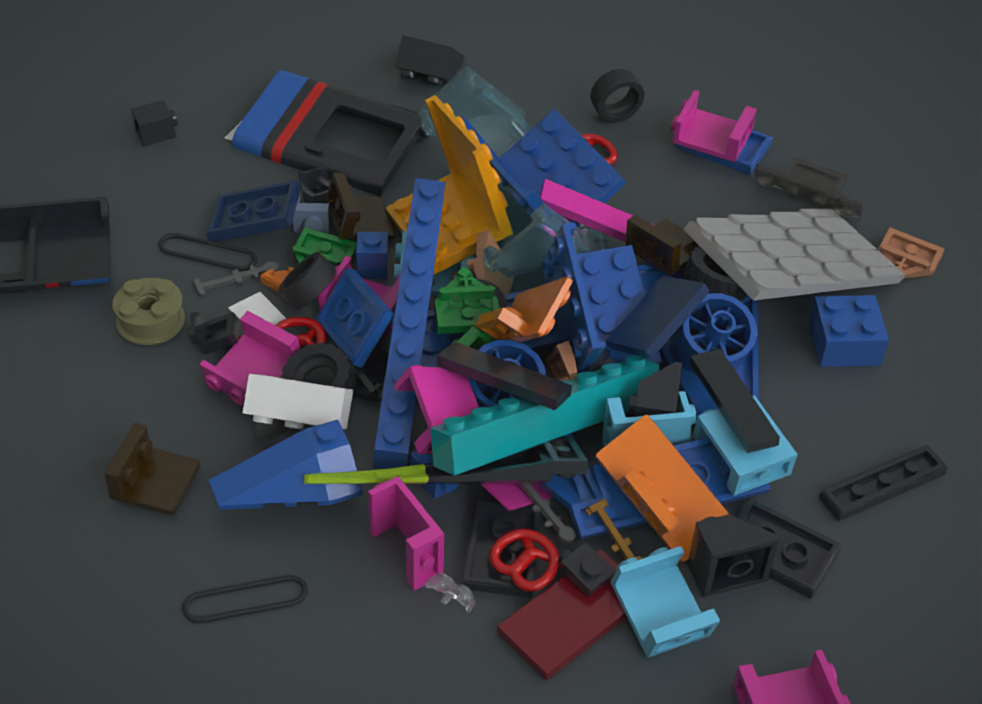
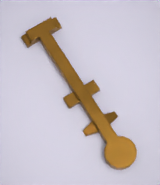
M606 499L593 504L585 510L588 516L594 513L598 515L616 543L610 547L614 553L620 550L626 560L629 558L642 559L641 556L635 557L628 547V545L632 544L629 537L622 538L604 508L609 506Z

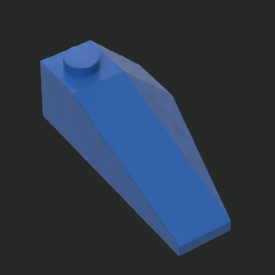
M338 419L304 429L209 479V485L219 510L262 508L265 504L285 503V507H297V502H317L318 506H324L363 495L361 484H304V475L357 471L349 441Z

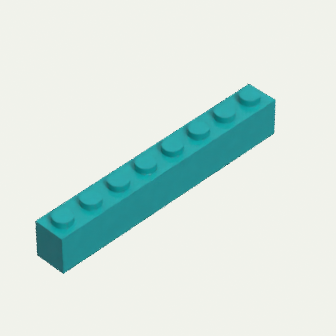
M631 355L626 357V361L605 364L602 366V369L594 372L578 373L577 378L568 381L559 380L572 385L571 396L556 410L518 397L502 399L498 405L489 408H475L471 411V414L463 417L446 418L443 421L444 423L430 428L434 467L455 476L604 421L608 398L620 397L624 413H627L631 394H638L639 381L658 372L659 363L646 360L645 357Z

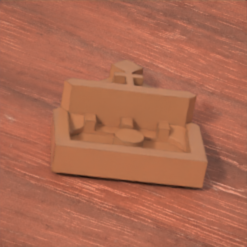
M891 227L878 248L895 267L905 274L904 278L933 275L945 250L942 247Z
M490 231L480 232L477 236V258L467 260V266L476 279L490 281L498 286L504 295L509 294L514 279V270Z
M569 340L557 344L545 360L552 378L567 381L577 378L576 363Z

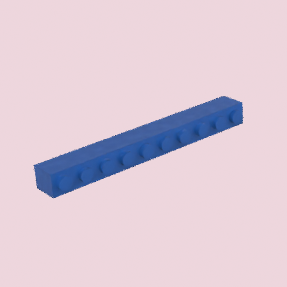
M415 178L376 435L373 468L389 469L407 466L416 393L415 391H395L394 384L407 368L421 365L446 182Z

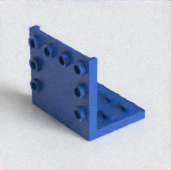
M555 109L551 110L500 158L465 117L462 118L467 130L472 129L475 132L479 143H485L488 146L493 160L489 161L490 165L496 170L501 184L505 188L509 186L513 190L510 194L543 231L548 228L555 236L562 224L575 221L551 212L539 198L541 185L545 179L602 203L609 200L626 184L624 178ZM575 222L576 229L581 225L578 222Z
M575 222L561 225L557 235L554 236L551 246L548 248L547 254L542 259L541 265L546 283L564 277H569L573 280L568 289L571 291L567 302L561 308L558 307L554 319L560 343L569 340L578 374L590 372V367L604 349L611 350V358L615 359V363L626 361V357L633 355L610 349L605 341L643 299L645 293L632 245L576 254L572 239L576 225ZM659 351L652 359L645 358L646 360L659 363V365L662 362Z

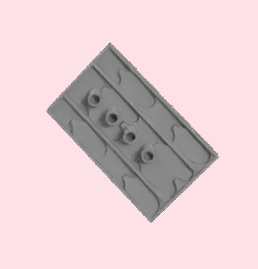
M800 209L799 212H770L769 215L729 214L727 218H697L695 221H689L683 229L753 301L900 283L905 276L879 250H876L861 234H858L849 223L840 218V215L833 209Z

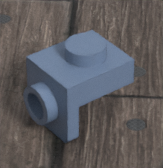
M300 193L292 220L294 233H302L304 227L329 233V204L301 203Z

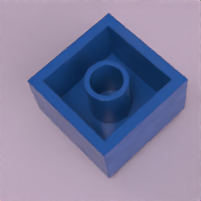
M815 296L808 323L820 367L881 366L889 338L876 296Z

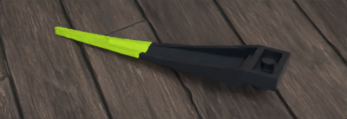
M558 437L455 476L434 467L433 463L369 471L304 475V484H379L397 476L400 477L404 484H545L552 481L553 474L562 478H572L576 474H587L588 460L573 437Z

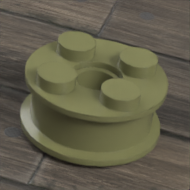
M142 278L125 282L124 286L115 294L112 303L114 314L117 317L116 327L119 334L125 340L137 345H156L174 338L185 324V313L182 308L183 300L179 288L172 281L161 278Z

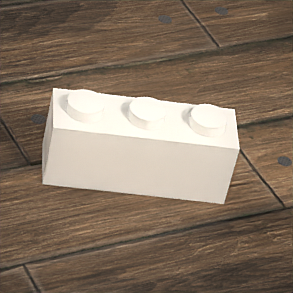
M249 374L243 413L253 415V421L272 424L273 418L285 420V427L304 429L305 424L320 425L338 419L342 428L347 429L353 390L260 374Z

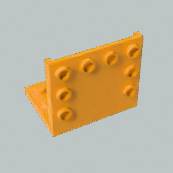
M436 95L426 99L425 102L451 174L437 180L446 182L433 271L434 275L475 254L478 233L489 230L496 242L513 234L505 210L508 207V202L504 194L498 189L497 185L501 182L496 170L490 165L489 161L493 160L488 146L485 143L480 144L475 132L472 129L467 130L463 119L460 116L455 117L450 105L447 102L443 104ZM413 193L385 207L389 218L401 233L408 230Z

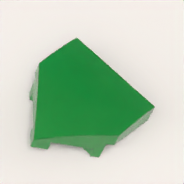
M304 227L295 246L292 247L298 264L314 252H320L334 267L339 266L345 256L351 257L352 265L357 256V242L340 239L337 236Z
M463 266L457 272V276L445 288L442 287L438 291V298L434 303L437 334L466 333L472 326L475 327L474 325L481 314L499 309L498 298L494 296L495 287L484 285L471 276V271Z

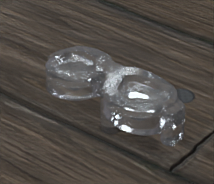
M438 573L436 576H432L425 584L427 589L431 587L445 593L444 597L440 600L443 605H446L454 597L466 608L468 613L475 606L476 602L470 589L464 584H455L453 579L446 574Z

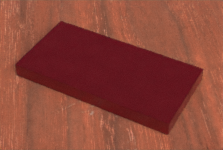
M602 549L598 550L597 553L616 572L619 564ZM565 575L497 626V633L545 680H548L625 620L627 616L610 583L611 580L588 598Z

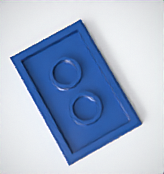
M752 130L736 162L675 144V147L751 175L772 145L773 137Z
M346 268L316 320L338 347L344 351V354L347 355L351 363L362 368L395 314L356 271Z

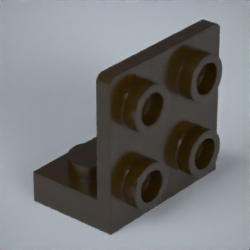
M333 173L325 201L329 204V212L339 238L357 239L358 232H388V239H394L396 233L381 197L353 196L352 186L348 184L345 174Z
M637 215L627 220L625 246L632 245L636 256L669 276L684 268L694 248L700 247L683 228L668 219H664L655 226Z
M134 422L104 473L110 499L174 515L200 468V461L191 457L152 448V441L149 440L147 426Z

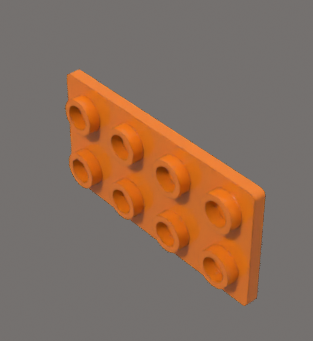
M564 277L520 292L511 307H503L481 314L474 326L495 340L523 342L546 336L555 324L553 317L558 307L561 308L571 294V291L568 289L573 280L569 277Z
M648 415L641 417L595 455V458L669 549L682 547L684 553L679 560L680 562H685L689 558L696 522L702 521L707 517H720L729 514Z

